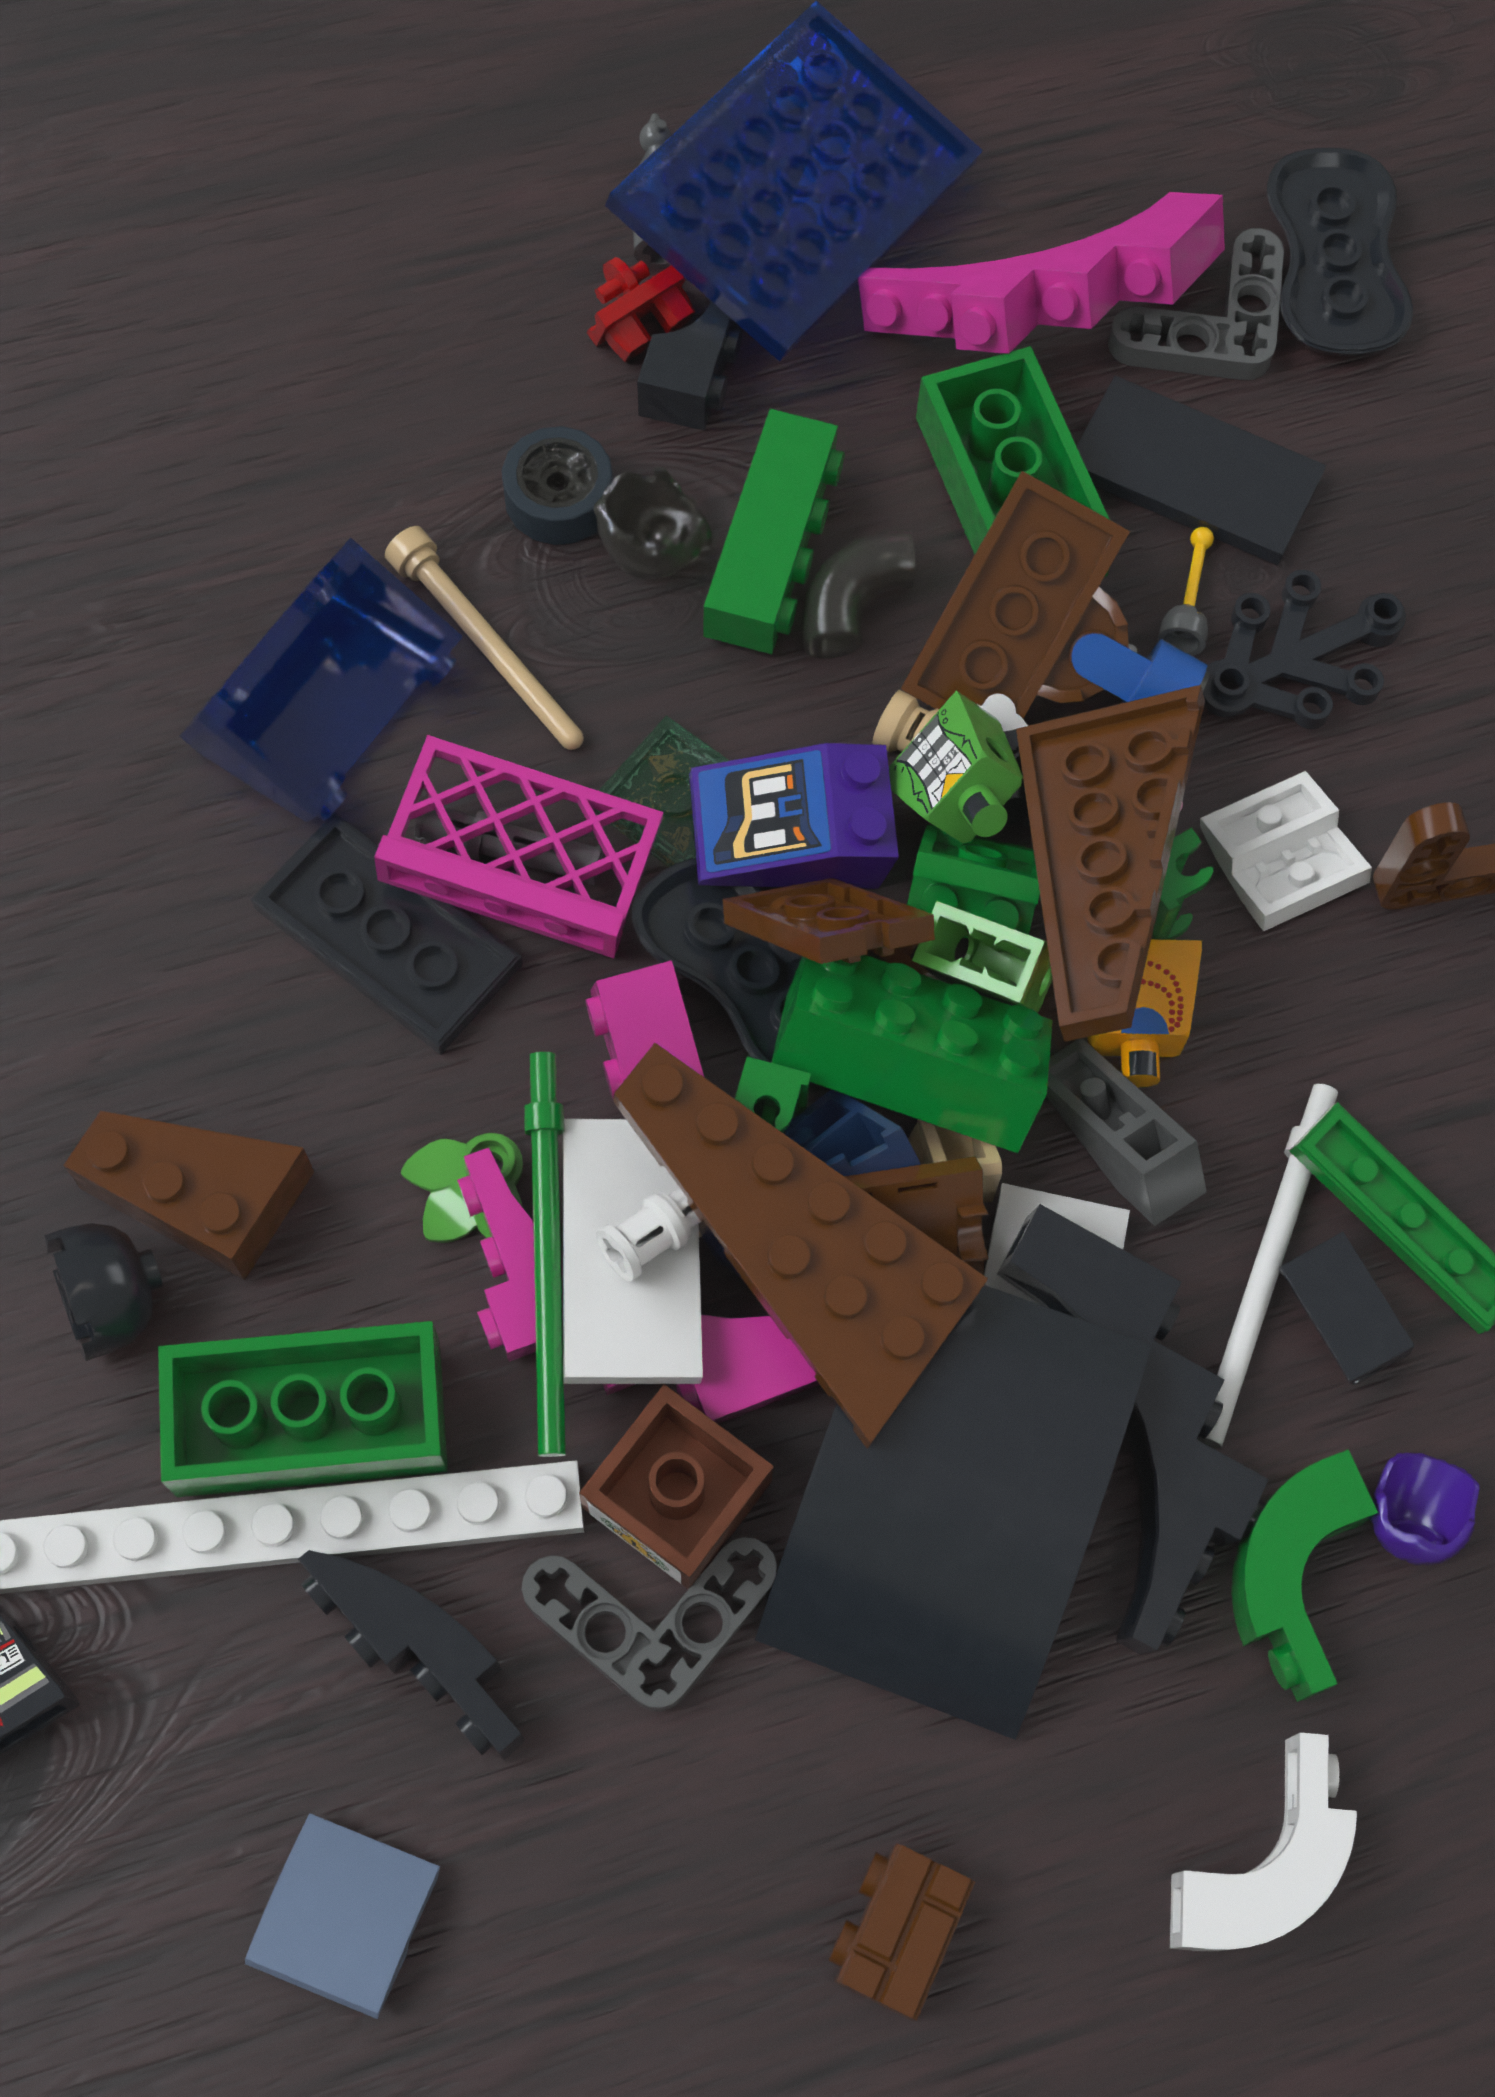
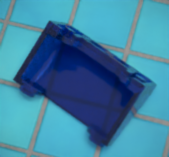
M350 538L315 575L179 737L196 752L304 822L308 823L316 816L325 822L348 795L340 787L347 777L345 774L414 690L426 680L435 687L448 674L457 662V659L450 652L463 636Z

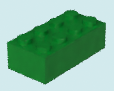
M1031 346L1011 351L1009 354L1004 353L921 377L916 420L974 555L1021 471L1109 519Z
M861 955V961L847 963L838 960L820 964L802 956L786 996L771 1063L811 1073L810 1082L1015 1153L1019 1152L1047 1095L1053 1020L1040 1016L1033 1009H1028L1021 1005L1011 1006L982 996L968 986L962 984L951 985L919 974L912 967L902 963H888L867 955Z
M433 1321L158 1346L161 1482L177 1498L448 1472L440 1340Z

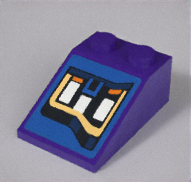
M824 743L691 768L689 777L698 885L787 887L834 878L862 889H879L899 858L886 745Z

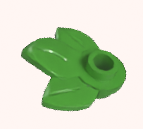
M497 1133L481 1134L471 1139L467 1144L450 1139H439L427 1144L406 1161L401 1169V1175L413 1185L431 1192L423 1215V1233L426 1240L441 1243L452 1242L469 1235L475 1228H478L485 1238L491 1237L483 1213L470 1217L457 1179L468 1176L464 1156L488 1147L494 1159H498L503 1163L501 1173L512 1195L523 1208L516 1188L523 1173V1159L518 1146L511 1139Z

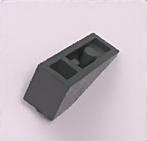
M1083 1038L1076 1040L1050 1057L1046 1097L1115 1189L1154 1226L1207 1192L1197 1140Z

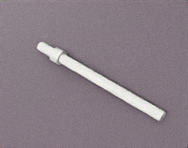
M1313 1085L1301 1124L1292 1128L1284 1151L1289 1160L1217 1376L1225 1380L1216 1397V1400L1223 1403V1409L1210 1434L1205 1439L1200 1436L1197 1437V1440L1211 1447L1221 1448L1280 1272L1279 1267L1282 1265L1312 1174L1289 1150L1327 1109L1335 1104L1338 1091L1329 1085Z

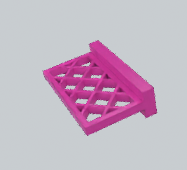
M427 735L387 836H382L374 856L377 880L615 958L622 939L625 922L662 823L664 812ZM437 757L461 765L468 781L437 794L428 775ZM474 770L483 772L485 774L477 777ZM503 780L519 784L527 801L496 813L484 788ZM424 788L428 798L418 802ZM534 790L544 793L539 796H536ZM475 793L488 818L456 831L444 806ZM562 799L577 803L586 820L556 833L543 808ZM593 809L603 813L596 816ZM433 810L436 811L447 833V836L428 844L404 837L412 819ZM534 812L547 838L516 851L503 825ZM619 819H626L645 826L639 843L616 853L602 828ZM494 829L507 855L487 864L471 860L463 842ZM593 831L606 857L575 870L562 844ZM454 847L458 855L445 850ZM553 849L566 875L546 884L530 879L522 862ZM633 859L627 875L622 864ZM514 867L517 874L505 870ZM612 868L623 888L616 907L590 899L582 881ZM573 886L576 894L564 889Z

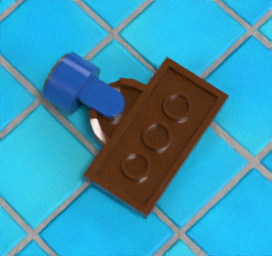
M1021 471L905 679L901 690L935 709H940L956 690L980 706L984 704L990 695L1000 693L1012 700L1015 705L1016 714L1024 718L1037 695L1059 703L1082 702L1105 689L1123 699L1122 703L1197 685H1201L1203 691L1210 673L1206 671L1207 664L1162 639L1155 645L1147 658L1129 649L1128 623L1118 603L1099 585L1130 531Z

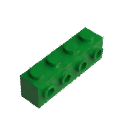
M769 409L704 603L703 637L772 655L779 633L789 635L798 600L791 598L795 583L805 585L814 553V550L807 548L811 533L816 535L822 534L829 509V500L822 498L827 485L837 486L844 463L845 452L836 450L838 425Z

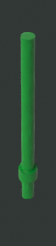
M535 1052L530 1054L531 1103L524 1106L525 1134L531 1136L538 1456L555 1457L566 1455L558 1135H562L565 1132L564 1105L557 1103L556 1054L553 1052Z

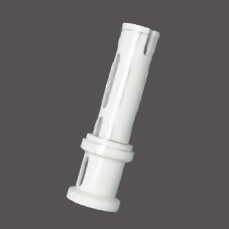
M680 1188L670 1195L653 1193L643 1200V1209L616 1227L607 1224L596 1232L599 1247L605 1258L618 1275L626 1281L631 1282L642 1274L641 1266L666 1249L670 1248L677 1251L687 1244L688 1238L691 1237V1228L701 1222L688 1205V1198Z

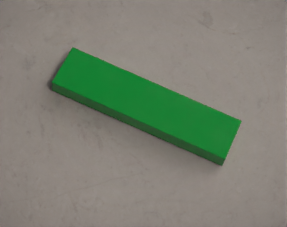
M1338 1102L1329 1107L1289 1152L1478 1334L1487 1332L1495 1323V1253Z

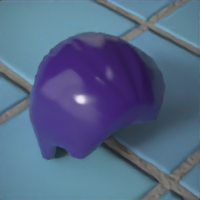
M1397 1453L1384 1466L1372 1498L1378 1514L1370 1519L1373 1523L1374 1533L1388 1553L1413 1565L1420 1566L1424 1564L1430 1566L1449 1561L1471 1539L1476 1523L1475 1510L1480 1485L1465 1469L1449 1464L1442 1459H1436L1423 1453Z

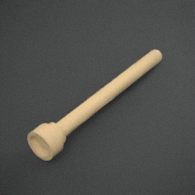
M420 526L409 527L395 536L385 550V558L399 575L410 577L413 581H421L559 743L568 750L579 748L584 739L582 731L439 567L440 558L436 554L437 545Z

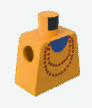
M1151 939L1131 1028L1087 1037L1088 1044L1102 1056H1121L1122 1074L1138 1088L1158 1084L1160 1082L1159 1057L1179 1056L1189 1038L1202 953V941Z

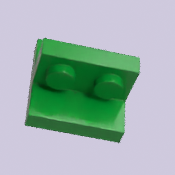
M927 824L915 862L907 905L932 913L936 901L1029 935L1036 904L1038 905L1040 896L1034 849L980 836H975L971 842L961 843L938 827Z

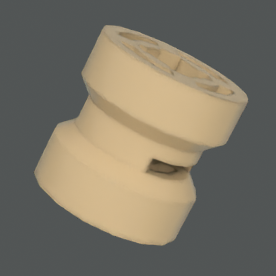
M898 690L889 701L878 722L872 743L874 745H886L887 752L889 753L896 750L902 752L939 709L928 711L919 706L915 697Z

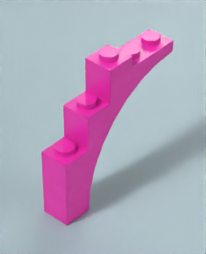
M1169 192L1149 209L1117 226L1058 247L1002 260L958 266L910 269L868 267L858 276L864 330L954 338L956 349L1009 354L1037 325L1092 329L1119 300L1174 304L1225 250L1223 195Z
M488 1147L464 1156L468 1176L457 1179L470 1217L483 1213L491 1237L480 1240V1244L492 1277L495 1278L505 1274L507 1282L484 1290L489 1308L477 1313L490 1349L492 1350L503 1345L510 1362L536 1352L533 1221L512 1195ZM561 1250L562 1317H563V1251ZM701 1315L702 1381L700 1384H676V1387L682 1398L714 1422L720 1424L820 1384L814 1377L816 1373L792 1340L786 1339L770 1316L731 1319ZM603 1384L607 1395L636 1385Z

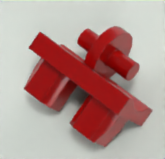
M614 257L603 264V272L607 282L595 289L596 297L602 304H606L615 297L617 300L596 312L594 316L596 324L588 329L587 334L596 347L607 341L616 354L627 363L647 349L652 338L639 320L652 312L666 333L677 331L692 319L695 310L688 295L682 288L688 277V273L679 261L675 262L641 285H639V282L650 276L649 268L643 261H639L629 268L623 260Z

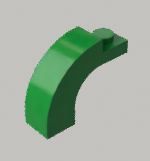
M1349 1449L1306 1467L1268 1498L1247 1537H1242L1234 1561L1232 1604L1237 1630L1243 1646L1269 1637L1273 1649L1268 1651V1659L1274 1676L1284 1690L1292 1689L1297 1702L1322 1693L1338 1684L1309 1621L1302 1599V1576L1308 1557L1319 1542L1362 1526L1378 1514Z

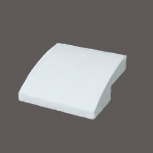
M1306 771L1200 818L1201 830L1217 862L1238 897L1263 931L1370 883L1371 865L1338 828L1339 809Z

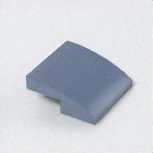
M309 1813L264 1910L245 1957V1964L378 2019L407 1956L412 1934L437 1882L440 1866Z

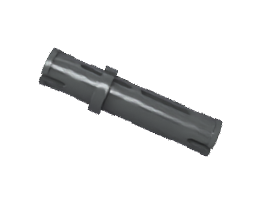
M444 807L456 831L488 818L485 811L482 810L473 815ZM435 810L417 817L414 832L415 839L433 842L447 836ZM508 823L503 825L516 851L547 838L542 831H535ZM494 829L463 842L471 859L480 861L483 855L499 859L507 855ZM574 840L562 844L575 870L603 859L604 852L599 845L593 846ZM553 849L522 862L524 866L535 870H542L561 876L566 875ZM599 874L584 880V882L594 886Z

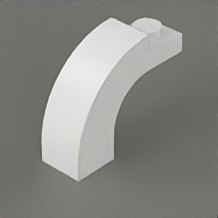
M1298 1733L1285 1740L1284 1823L1276 1846L1261 1864L1244 1874H1218L1195 1871H1181L1172 1874L1170 1949L1224 1951L1267 1943L1300 1926L1328 1899L1346 1868L1353 1846L1357 1811L1328 1808V1797L1335 1798L1339 1786V1762L1337 1755L1328 1754L1329 1735Z

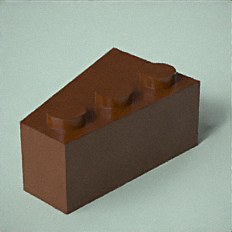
M105 1111L98 1113L63 1165L81 1190L244 1281L314 1174L313 1167L303 1147Z

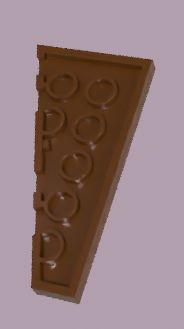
M654 1043L615 1091L614 1104L658 1164L664 1166L688 1198L687 1203L701 1223L705 1221L724 1247L726 1257L786 1339L792 1340L816 1373L814 1377L829 1398L833 1396L854 1425V1432L868 1449L982 1290L988 1278L661 1046Z

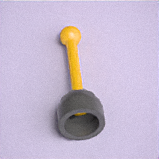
M1198 527L1191 534L1190 541L1194 547L1184 602L1183 605H1176L1165 614L1158 635V642L1162 639L1191 656L1197 655L1205 649L1208 635L1207 618L1195 608L1206 549L1212 546L1214 541V535L1207 527Z

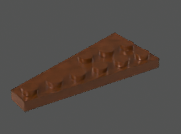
M1201 685L1016 729L1059 1027L1064 1041L1127 1029L1132 1026L1205 704Z

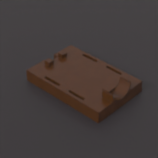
M834 878L723 899L724 924L820 964L838 960L847 963L861 961L860 956L866 955L867 950L876 948V954L887 956L894 954L895 948L935 940L934 914Z
M976 1156L844 1176L984 1275V1260L989 1258L983 1240L982 1215H987L988 1212L983 1204V1169Z

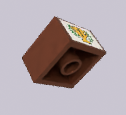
M663 1384L581 1489L579 1495L582 1508L689 1589L716 1557L771 1484L774 1466Z

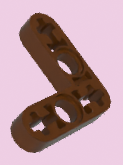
M1438 803L1417 810L1403 822L1373 874V881L1381 907L1391 910L1495 893V843L1465 848L1470 840V832L1462 807L1458 803Z

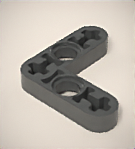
M1251 228L1243 231L1236 238L1228 262L1223 317L1140 306L1125 308L1114 317L1111 326L1108 348L1112 356L1120 363L1135 367L1237 380H1254L1262 377L1269 369L1277 344L1284 257L1283 244L1278 236L1269 230ZM1251 253L1260 254L1259 258L1262 265L1259 274H1250L1252 267ZM1245 295H1253L1263 300L1267 308L1261 312L1252 313L1243 309L1237 299ZM1129 331L1140 332L1141 342L1130 340L1131 335ZM1160 333L1168 334L1165 346H1159ZM1245 333H1255L1252 340V353L1255 356L1244 355L1242 343ZM1183 335H1195L1204 341L1206 348L1200 352L1185 351L1179 346L1177 339Z
M746 1537L732 1540L721 1549L655 1631L573 1562L561 1556H546L530 1565L523 1576L521 1590L526 1606L537 1619L638 1705L649 1711L662 1712L674 1708L684 1699L767 1597L776 1577L777 1564L773 1552L765 1543L755 1538ZM754 1555L761 1560L758 1566V1574L763 1581L758 1585L748 1580L742 1583L733 1594L732 1601L744 1606L737 1614H734L721 1596L705 1590V1588L711 1581H715L718 1588L723 1591L734 1575V1568L729 1561L736 1556L739 1560L745 1562ZM561 1573L567 1575L569 1578L565 1583L566 1591L580 1605L586 1593H590L597 1599L580 1612L572 1630L567 1629L561 1624L572 1616L571 1611L561 1602L552 1599L545 1606L538 1602L542 1591L537 1581L544 1574L553 1580ZM707 1605L714 1608L721 1616L722 1630L713 1641L696 1643L690 1640L684 1633L682 1621L686 1612L692 1607ZM603 1614L619 1618L626 1630L625 1639L621 1646L608 1653L592 1649L585 1638L586 1628L590 1621L596 1616ZM668 1634H671L682 1651L700 1660L693 1668H689L682 1657L670 1674V1679L675 1685L674 1690L667 1694L664 1690L657 1689L650 1696L642 1690L646 1683V1677L641 1669L647 1663L658 1668L666 1661L672 1653V1648L661 1644V1642Z

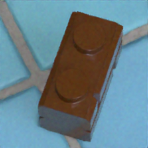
M898 1843L892 1847L888 1858L875 1852L858 1893L870 1898L859 1925L848 1920L845 1921L828 1959L829 1962L840 1967L834 1982L906 2019L917 2021L975 1881Z

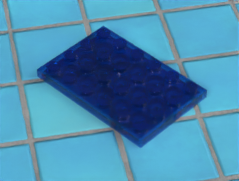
M815 1L611 191L605 206L780 362L858 283V278L869 268H873L976 163L983 150L819 2Z

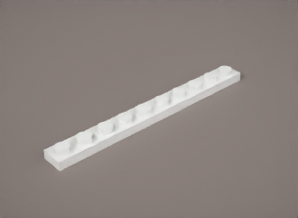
M578 1461L0 1520V1594L299 1563L298 1558L308 1550L347 1558L584 1533L582 1504L579 1495L581 1489Z

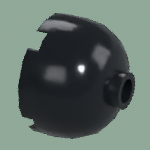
M87 1223L45 1234L44 1241L47 1253L61 1250L53 1253L58 1268L53 1270V1274L75 1339L77 1341L90 1337L91 1340L82 1344L81 1354L83 1359L88 1361L112 1353L132 1343L146 1329L152 1316L151 1290L163 1287L160 1272L151 1249L138 1252L128 1234L113 1226Z

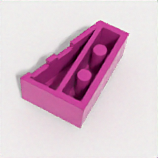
M672 960L597 980L590 989L592 998L585 999L594 1034L596 1037L604 1035L611 1060L604 1061L603 1067L613 1099L615 1091L654 1043L704 1077Z

